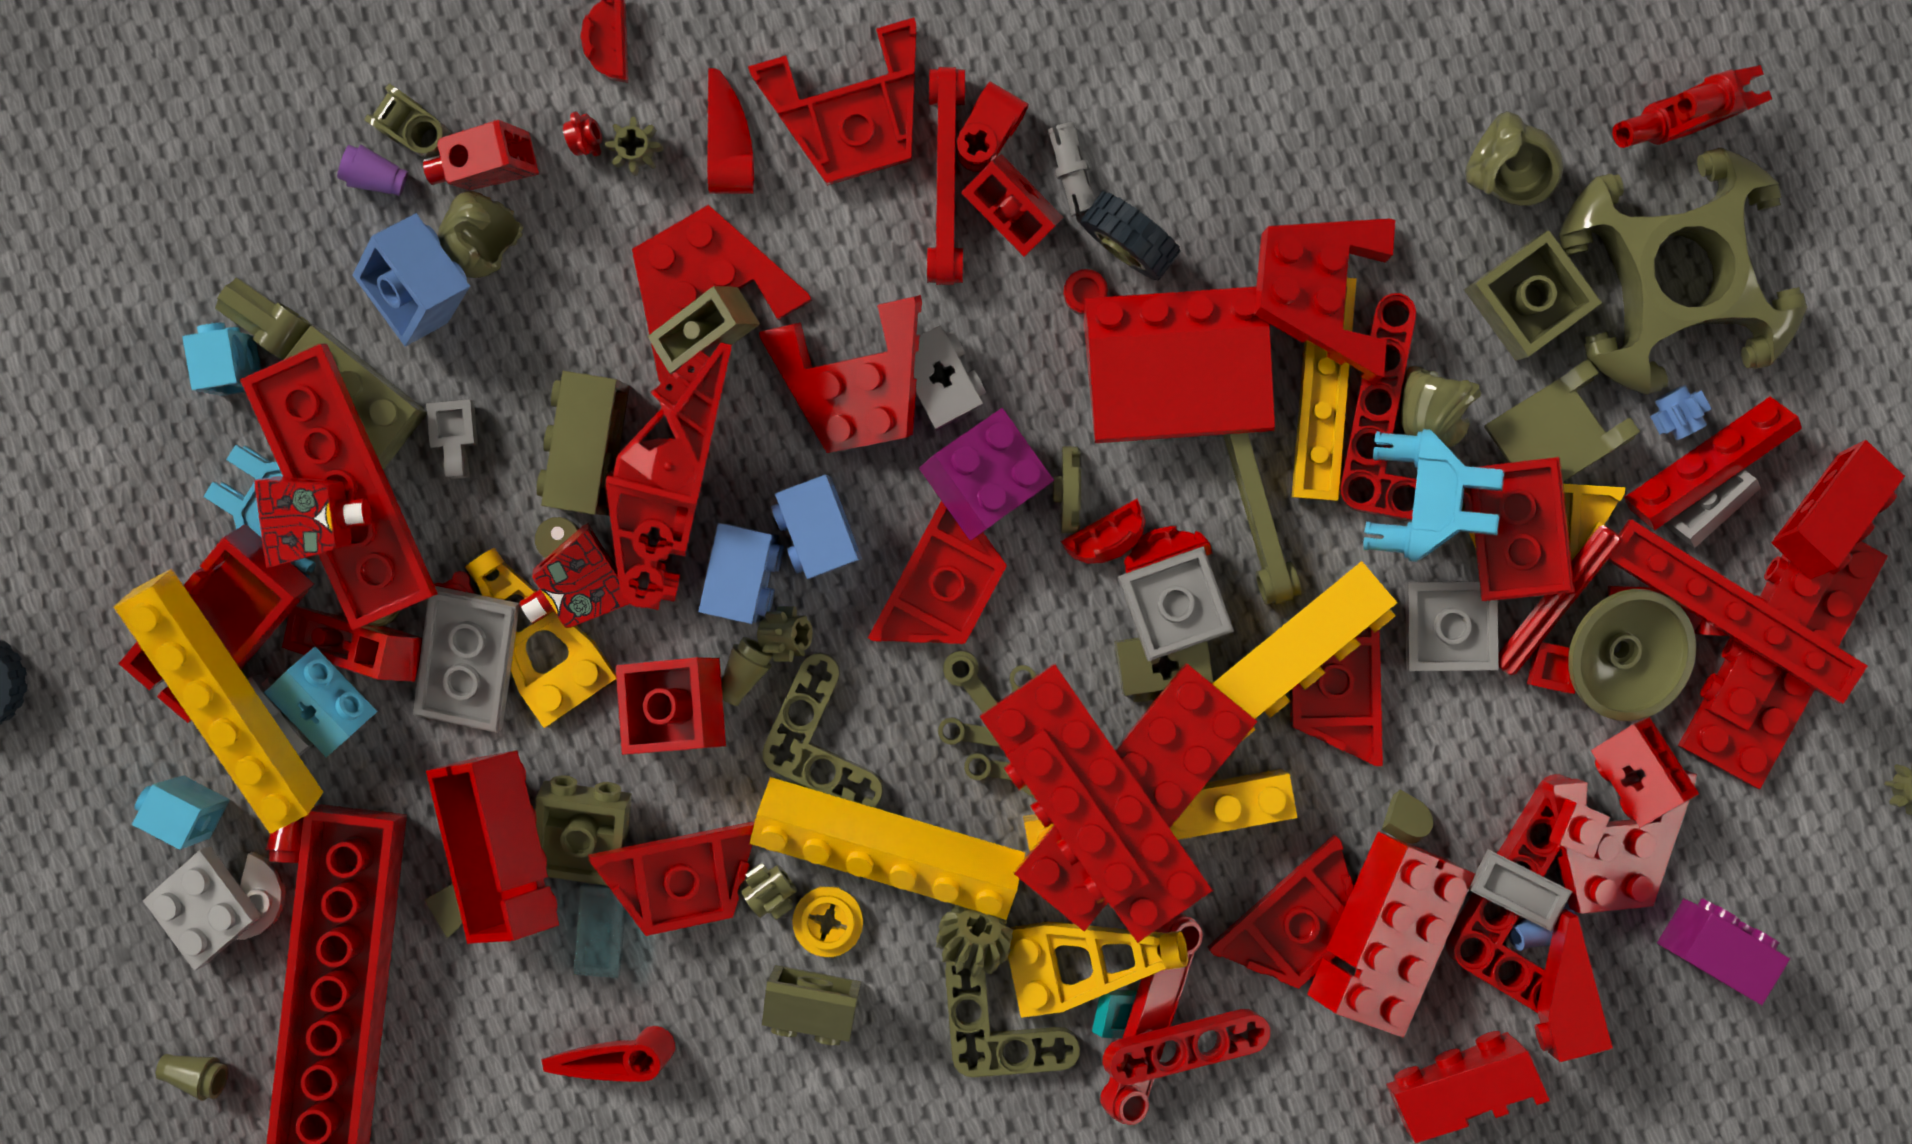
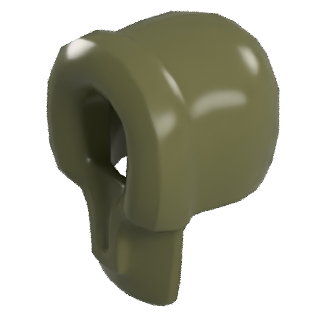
M1506 111L1499 114L1493 120L1475 147L1466 166V181L1473 188L1485 191L1487 195L1492 194L1507 204L1532 206L1543 202L1554 192L1561 180L1563 160L1559 148L1547 133L1524 124L1517 114Z

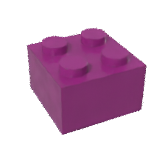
M1003 408L935 453L919 467V470L970 541L1054 481Z
M1683 898L1657 941V944L1760 1005L1764 1004L1790 961V958L1776 950L1780 944L1779 941L1756 928H1752L1742 922L1737 916L1703 898L1700 899L1698 904Z

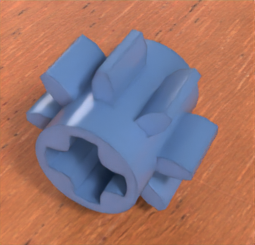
M1683 385L1657 398L1655 403L1659 410L1651 415L1650 418L1660 435L1672 432L1675 440H1679L1705 427L1707 423L1703 415L1712 408L1702 390L1690 394L1686 385Z

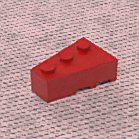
M1492 1031L1478 1037L1475 1040L1477 1045L1461 1052L1458 1048L1450 1049L1435 1057L1436 1063L1422 1069H1419L1418 1066H1412L1396 1073L1394 1076L1395 1081L1386 1085L1405 1129L1415 1144L1469 1127V1119L1490 1110L1493 1111L1495 1118L1507 1115L1510 1112L1507 1105L1533 1097L1536 1105L1549 1102L1550 1099L1528 1050L1508 1032L1501 1034L1500 1031Z

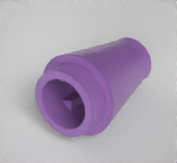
M351 145L346 147L337 173V178L346 181L347 187L387 194L392 193L397 196L401 195L408 176V171L401 169L363 145H360L358 148Z

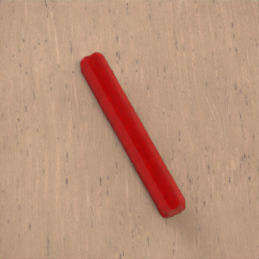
M1604 525L1598 527L1572 560L1575 592L1544 595L1498 653V667L1502 671L1510 675L1517 674L1621 544L1622 539L1615 531Z

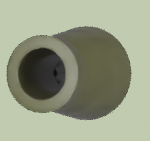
M743 637L739 644L733 645L721 680L723 700L734 706L740 704L743 697L772 667L770 660L773 657V653H763V648L759 645V642L751 638Z
M166 1053L160 1058L156 1067V1078L158 1080L165 1081L200 1101H204L207 1098L216 1099L222 1093L228 1077L227 1066L220 1063L217 1057L175 1056Z

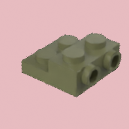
M565 775L555 776L550 781L544 780L536 796L535 812L537 816L536 829L540 845L547 858L546 870L548 877L608 886L589 862L588 854L623 848L625 846V839L629 831L632 793L621 792V787L612 782H601L596 784L594 788L577 785L575 778Z

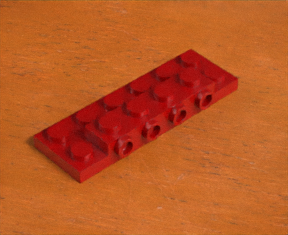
M1861 541L1855 544L1849 552L1853 557L1840 572L1834 575L1828 572L1810 580L1782 554L1781 557L1777 556L1769 564L1764 575V579L1768 582L1760 596L1756 595V597L1839 647L1888 555ZM1730 637L1722 651V658L1725 660L1718 673L1711 674L1704 682L1700 692L1703 700L1678 746L1750 786L1761 789L1815 689Z
M1055 663L979 715L1011 762L1004 769L1018 790L1027 785L1037 800L1030 807L1045 828L1054 824L1063 837L1056 844L1071 866L1080 861L1089 874V877L1083 880L1088 891L1098 904L1105 899L1137 943L1213 891Z

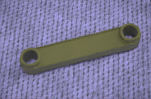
M1248 433L1223 435L1262 568V570L1256 571V581L1265 605L1272 603L1277 605L1293 600V597L1301 595L1299 578L1292 562L1285 563Z

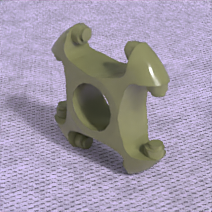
M1721 147L1705 151L1697 158L1700 175L1702 177L1706 176L1710 182L1717 181L1719 186L1716 196L1707 204L1683 214L1657 217H1630L1620 214L1613 206L1619 202V197L1624 192L1620 175L1606 174L1595 177L1580 193L1570 208L1558 236L1561 247L1568 256L1588 251L1587 244L1594 242L1592 233L1597 234L1603 241L1622 286L1625 337L1623 345L1619 349L1616 337L1609 338L1607 332L1585 337L1586 344H1584L1587 359L1600 372L1613 381L1644 395L1660 392L1668 386V377L1664 367L1658 366L1655 361L1649 362L1651 348L1659 340L1689 326L1738 324L1747 327L1753 333V338L1747 339L1745 346L1741 349L1744 366L1753 369L1768 367L1775 362L1790 344L1802 323L1808 307L1800 287L1777 292L1778 299L1772 300L1771 306L1766 301L1759 287L1748 255L1744 226V204L1746 197L1748 198L1749 206L1756 205L1758 211L1780 206V198H1782L1780 184L1753 161ZM1668 236H1683L1695 241L1706 251L1713 270V282L1707 297L1697 307H1686L1673 302L1661 291L1656 280L1654 260L1660 245Z

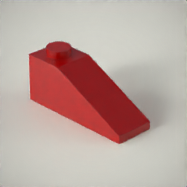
M296 605L289 613L282 648L306 655L311 649L316 647L335 666L377 680L415 682L423 638L393 628L370 624L352 630L346 617Z
M1567 909L1562 910L1553 929L1537 1005L1540 1023L1535 1024L1536 1037L1542 1051L1548 1050V1053L1559 1062L1613 1049L1579 918Z

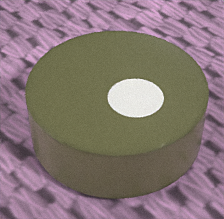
M549 518L537 528L535 534L536 548L546 558L579 528L573 521L567 518Z

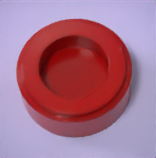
M1081 269L1072 273L1066 280L1063 289V297L1067 306L1072 311L1083 315L1085 298L1108 296V286L1101 274L1091 269Z

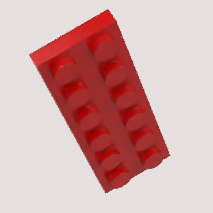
M318 344L240 379L283 477L342 481L345 487L346 500L366 498L370 504L371 523L369 526L350 528L351 545L318 554L351 629L355 630L437 595L438 592L328 344Z
M1185 663L1118 744L1115 751L1170 828L1258 721L1189 664ZM1052 824L1015 869L1014 874L1076 926L1085 931L1108 902L1105 899L1098 904L1083 883V880L1088 878L1089 874L1080 861L1071 866L1056 844L1063 837L1054 824Z

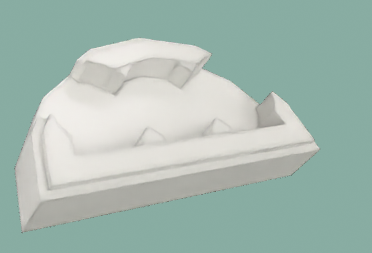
M255 852L248 853L240 887L262 917L237 938L238 940H245L263 933L278 920L285 905L286 887L284 882H281L278 872L271 865L272 862H268V858Z

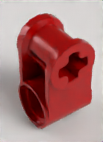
M990 81L977 99L970 117L958 135L957 153L961 165L969 171L981 172L999 155L1008 138L1012 137L1026 114L1029 104ZM979 140L985 142V152L979 150L975 155L969 154L968 143L976 145Z

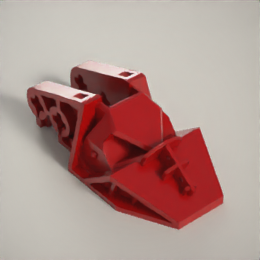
M720 342L710 357L699 351L654 390L652 389L650 394L659 401L662 408L617 455L615 469L610 471V475H607L606 489L619 587L623 598L635 607L659 610L661 599L675 602L680 574L666 571V564L662 561L667 560L669 554L685 556L732 344ZM693 366L694 372L690 373L688 367ZM668 384H671L673 386V389L671 391H668L666 389V386ZM665 415L674 436L642 440ZM651 527L660 529L659 535L662 539L658 540L657 545L649 544V536L645 535L649 533ZM641 572L650 573L649 580L651 582L647 588L639 587L638 578Z

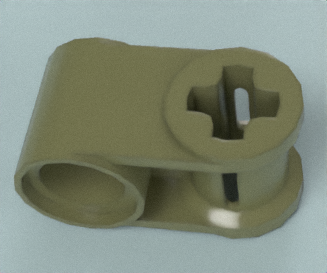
M388 83L385 87L387 91L386 96L373 115L367 114L364 120L396 143H402L423 159L440 155L437 145L438 140L451 135L452 132L442 122L422 109L423 107ZM430 129H436V141L431 146L423 148L421 145L423 134Z

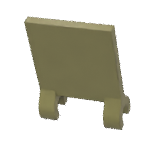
M1589 359L1583 361L1558 380L1484 426L1508 463L1560 457L1563 482L1607 454L1632 441L1640 433V430L1630 417L1608 432L1603 430L1577 393L1578 390L1594 381V377L1599 374Z

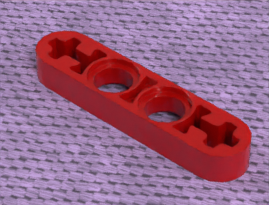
M1239 1009L1118 1039L1106 1048L1102 1063L1105 1071L1118 1083L1132 1085L1254 1054L1261 1051L1267 1045L1270 1039V1027L1268 1022L1255 1011ZM1247 1023H1251L1255 1026V1029L1249 1031L1248 1039H1245L1239 1033L1247 1031ZM1226 1029L1232 1032L1233 1035H1228ZM1214 1030L1217 1035L1215 1046L1207 1052H1200L1198 1048L1200 1036L1206 1031ZM1166 1041H1174L1176 1044L1174 1056L1167 1062H1159L1157 1059L1159 1046ZM1128 1053L1134 1060L1128 1061L1127 1069L1123 1071L1117 1064L1124 1061V1054ZM1145 1057L1148 1062V1065L1145 1062H1143L1140 1058Z

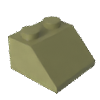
M775 965L767 981L762 1025L771 1027L773 1034L784 1037H796L797 1032L815 1035L814 1040L816 1042L826 1045H840L841 1040L849 1042L861 981Z

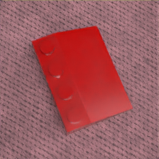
M1256 286L1085 298L1084 332L1095 444L1274 431L1275 417L1270 325L1254 315Z

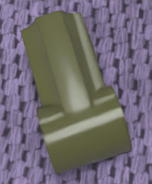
M237 277L227 284L217 297L216 310L254 335L252 339L258 345L282 360L285 359L312 325L302 316L298 318L299 314L279 302H273Z

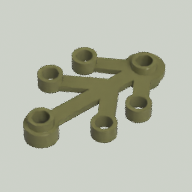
M963 650L951 653L946 658L943 666L946 679L955 686H963L982 713L997 704L977 676L979 667L976 658L971 653ZM960 660L967 662L970 667L969 673L964 677H957L952 671V666L955 662ZM1018 665L1012 669L1009 676L1012 692L1021 687L1014 681V676L1018 671H1028L1031 674V679L1036 676L1031 667ZM947 717L939 725L938 735L946 744L953 745L960 741L1000 747L986 726L962 723L956 717ZM952 722L959 726L960 734L958 737L950 739L944 735L943 727L947 723ZM980 752L970 754L965 760V772L973 780H982L986 777L1011 780L1004 769L1011 762L989 760L985 754ZM975 758H980L986 763V770L981 774H974L969 769L970 762ZM1027 785L1022 788L1025 793L1034 797Z

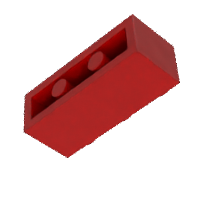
M1864 440L1840 452L1771 543L1810 580L1828 572L1834 575L1845 568L1851 561L1853 556L1849 552L1854 545L1864 540L1873 531L1875 524L1872 521L1877 514L1886 510L1895 501L1897 494L1894 491L1905 476L1873 445Z

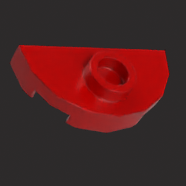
M601 0L593 6L589 14L585 15L580 35L583 51L596 71L610 80L628 83L626 0Z
M1138 498L1060 541L1066 552L1074 560L1087 564L1105 563L1124 555L1135 546L1144 531L1146 519Z
M1177 526L1154 529L1141 536L1137 546L1130 552L1129 556L1125 557L1126 573L1203 546L1206 555L1213 554L1211 544L1198 531H1195V534L1187 531H1178Z

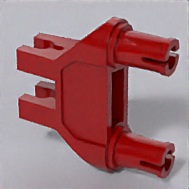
M1759 65L1738 70L1731 69L1705 78V82L1680 94L1656 101L1645 107L1641 115L1616 123L1612 130L1613 139L1620 148H1626L1646 141L1660 145L1699 132L1772 100L1770 90L1760 94L1743 90V87L1750 84L1751 80L1764 75L1762 67Z

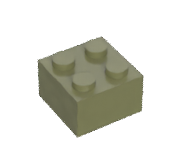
M1549 230L1529 241L1464 289L1515 361L1529 357L1602 304Z

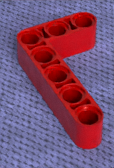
M1391 293L1384 296L1378 302L1370 336L1387 340L1386 349L1395 350L1401 360L1395 369L1384 371V377L1378 383H1372L1362 378L1341 482V495L1345 504L1357 512L1412 522L1413 510L1401 511L1397 509L1393 503V495L1402 487H1410L1415 490L1417 479L1386 474L1388 460L1375 461L1374 459H1366L1359 455L1357 451V445L1363 437L1375 436L1376 431L1394 434L1402 386L1416 324V307L1408 296L1401 293ZM1393 305L1404 307L1409 314L1408 320L1399 327L1388 325L1383 319V314L1388 307ZM1382 392L1390 397L1392 405L1386 413L1375 415L1367 410V398L1373 393ZM1383 445V448H1391V446ZM1358 479H1366L1374 486L1373 497L1365 503H1357L1349 497V487ZM1464 491V512H1471L1472 501Z
M1552 774L1540 782L1497 853L1513 862L1522 861L1525 868L1543 877L1561 849V846L1549 841L1552 833L1549 818L1554 815L1550 799L1544 797L1542 785L1543 781L1571 779L1560 774ZM1539 823H1545L1547 827L1546 838L1543 842L1533 845L1530 840L1532 828ZM1473 892L1446 940V950L1449 956L1465 970L1537 1012V993L1542 986L1545 969L1503 944L1520 915L1501 906L1500 914L1496 918L1486 920L1483 910L1490 900ZM1477 938L1479 944L1477 952L1470 957H1462L1460 954L1462 943L1466 939ZM1507 961H1515V974L1507 980H1500L1498 972L1501 965Z

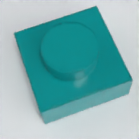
M1114 990L1100 996L1092 1032L1101 1038H1123L1137 991Z

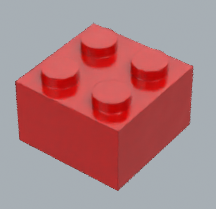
M695 657L616 665L622 755L726 747L720 658Z

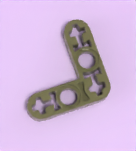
M822 652L812 654L801 664L769 733L762 752L763 761L773 772L810 789L874 807L880 801L883 793V785L879 776L863 766L810 742L840 676L839 664L835 658ZM822 660L828 663L827 671L832 674V678L830 681L823 679L819 683L815 693L824 694L822 702H819L811 694L798 692L797 689L800 683L804 687L809 688L813 674L808 671V667L810 664L817 666ZM804 700L812 705L814 717L810 723L798 725L791 720L789 709L793 702ZM781 723L792 732L806 734L803 742L797 737L794 738L790 746V752L795 754V758L793 761L786 759L782 765L775 762L776 754L771 751L772 745L780 746L786 738V732H779ZM827 759L835 766V777L829 783H818L811 776V765L816 760ZM846 767L853 771L847 779L855 783H861L863 778L871 780L870 789L876 792L873 798L866 796L863 801H858L855 799L856 791L846 785L843 787V794L834 791V788L842 779L843 768Z
M954 961L946 962L945 975L952 1060L954 1067L959 1073L966 1077H985L1062 1071L1069 1069L1077 1062L1080 1054L1078 1039L1071 1030L1065 1027L990 1032L985 971L982 970L975 978L970 973L971 988L980 985V992L965 990L954 994L953 987L962 989V976L960 972L956 974V971H953L952 966H956ZM967 999L977 1002L981 1007L980 1017L971 1023L961 1021L956 1015V1008L960 1002ZM983 1029V1036L975 1034V1045L977 1052H984L985 1057H979L977 1065L969 1066L968 1060L959 1056V1054H964L967 1051L966 1035L958 1038L956 1032L973 1033ZM1041 1038V1048L1054 1046L1056 1038H1063L1065 1045H1072V1050L1065 1051L1064 1059H1056L1055 1052L1052 1051L1041 1052L1043 1061L1035 1062L1036 1049L1033 1039ZM1013 1040L1024 1042L1029 1049L1026 1059L1019 1063L1008 1061L1003 1054V1049L1007 1043Z

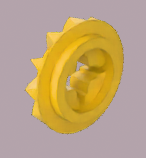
M820 886L804 894L798 902L793 914V931L798 942L808 952L821 957L839 956L849 951L858 941L863 928V912L855 897L840 887ZM831 904H834L835 919L841 921V924L847 927L832 926L829 933L827 932L825 939L821 938L823 932L821 930L822 923L809 915H825L827 909H830Z

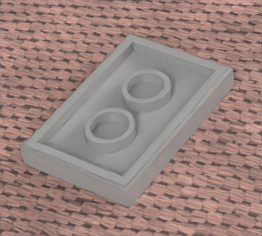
M435 586L438 594L427 600L413 715L499 733L503 729L520 603Z

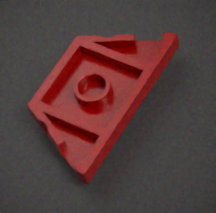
M941 501L871 630L868 639L880 642L965 644L1007 567L984 532L970 541Z
M1368 626L1355 637L1361 644L1341 661L1333 655L1320 665L1325 674L1304 690L1298 683L1290 690V724L1293 728L1374 766H1383L1380 629L1374 633Z
M755 821L588 854L589 862L645 936L729 919L734 916L739 900V887L745 880V874L748 871V858L753 846L750 844Z
M1336 835L1331 836L1208 945L1209 951L1217 957H1224L1244 965L1250 970L1274 977L1278 981L1299 989L1316 974L1323 958L1331 961L1336 956L1326 949L1353 890L1352 879L1348 874L1340 839Z

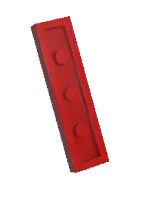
M1769 396L1626 495L1624 499L1627 506L1655 531L1800 431L1802 426L1799 417Z

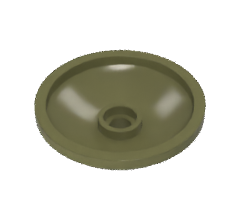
M1630 589L1608 596L1586 614L1577 627L1571 642L1568 659L1569 674L1577 695L1590 709L1613 720L1635 721L1658 713L1676 699L1690 678L1696 657L1694 629L1685 611L1675 601L1658 592L1645 589ZM1621 641L1620 650L1614 653L1615 646Z

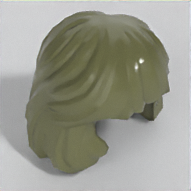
M466 191L457 195L452 201L438 229L440 246L451 261L461 266L466 277L481 278L489 276L501 268L503 253L510 246L517 244V240L523 235L522 230L524 227L520 222L516 221L514 211L510 208H506L498 201H492L490 197L484 196L479 192Z
M1410 366L1405 373L1401 392L1400 424L1406 435L1417 436L1418 431L1422 432L1423 429H1430L1448 448L1458 444L1467 434L1470 426L1469 419L1462 420L1461 417L1466 409L1481 396L1482 392L1479 389V385L1469 380L1445 379L1438 377V373L1435 371H1427L1421 367Z

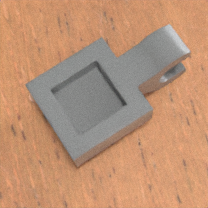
M467 399L426 403L430 448L443 449L445 477H451L452 480L470 478L465 446L478 445L474 401Z

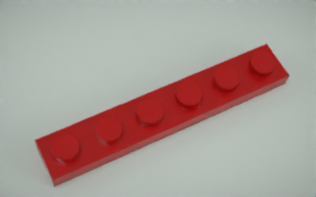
M1628 520L1619 533L1622 539L1621 544L1610 556L1609 562L1662 595L1672 599L1678 605L1837 704H1844L1868 665L1634 520Z

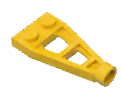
M495 548L483 553L465 567L477 583L482 596L507 600L514 594L526 598L537 591L504 562ZM496 569L499 571L497 579L493 581L487 580V575ZM555 612L535 624L529 625L521 632L516 631L511 673L520 695L543 728L616 679V672L596 643L578 626L565 628ZM540 630H547L555 634L566 644L569 651L567 659L547 673H539L533 668L526 650L528 639Z
M1050 921L1011 927L1013 929V938L1010 943L1011 951L1008 959L1021 1018L1064 1012L1159 971L1183 968L1188 963L1187 946L1181 931L1169 933L1153 932L1137 943L1128 929L1089 925L1083 931L1075 924ZM1106 944L1130 945L1133 950L1135 966L1115 973L1107 972L1102 946ZM1066 945L1086 949L1090 954L1093 969L1092 975L1072 985L1063 983L1055 952L1056 948ZM1159 945H1160V953H1161V956H1160L1159 953H1158V946H1159Z

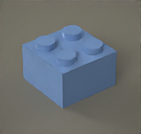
M417 213L372 235L353 273V277L405 347L447 324L470 287L461 266L451 261L440 246L436 232L430 226L425 225Z
M825 474L775 493L778 503L771 506L772 512L780 531L788 530L794 546L787 548L796 573L804 572L806 578L810 579L862 560L831 476Z
M718 523L698 612L749 624L759 622L761 616H765L766 612H770L775 589L768 588L770 574L775 571L779 572L784 554V546L777 544L779 535L726 523Z

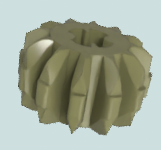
M955 905L952 907L951 912H946V915H943L940 921L936 947L943 950L942 962L954 961L956 963V974L966 968L970 970L974 978L982 970L991 975L993 971L997 970L998 965L1008 958L1011 951L1010 943L1013 938V929L1005 926L1007 923L1005 919Z

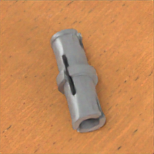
M1068 122L1057 125V129L1052 127L1047 132L1050 136L1058 165L1055 173L1057 179H1062L1070 208V215L1074 217L1086 214L1095 202V197L1088 171L1091 170L1089 160H1084L1075 122Z

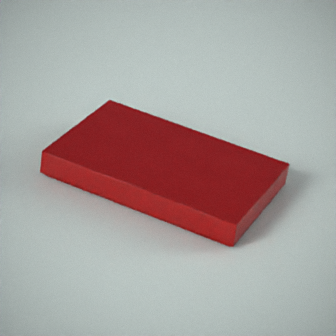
M1554 457L1477 467L1498 469L1504 472L1502 491L1469 488L1472 512L1499 516L1497 535L1474 533L1481 600L1491 601L1575 592L1561 458Z

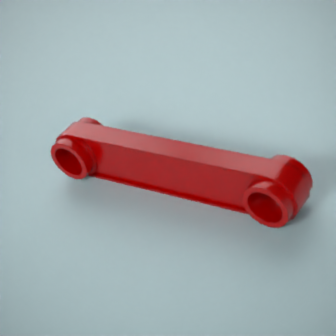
M938 67V69L929 70V105H938L936 247L927 248V283L954 285V283H963V248H954L956 105H965V70L956 69V67Z
M1180 913L1154 931L1159 933L1181 931L1187 946L1188 963L1186 967L1165 969L1141 979L1123 1038L1172 1025L1194 953L1200 947L1203 939L1202 928L1191 917ZM1159 945V946H1158V953H1159V955L1161 956V953H1160V945ZM1166 1042L1162 1043L1157 1050L1159 1062ZM1126 1053L1124 1054V1061L1117 1064V1066L1124 1071L1127 1069V1062L1134 1060V1058ZM1145 1057L1140 1058L1143 1062H1145L1148 1065V1062ZM1110 1076L1109 1082L1101 1092L1100 1101L1102 1107L1109 1116L1122 1124L1135 1125L1141 1122L1149 1109L1148 1097L1154 1079L1132 1085H1123Z

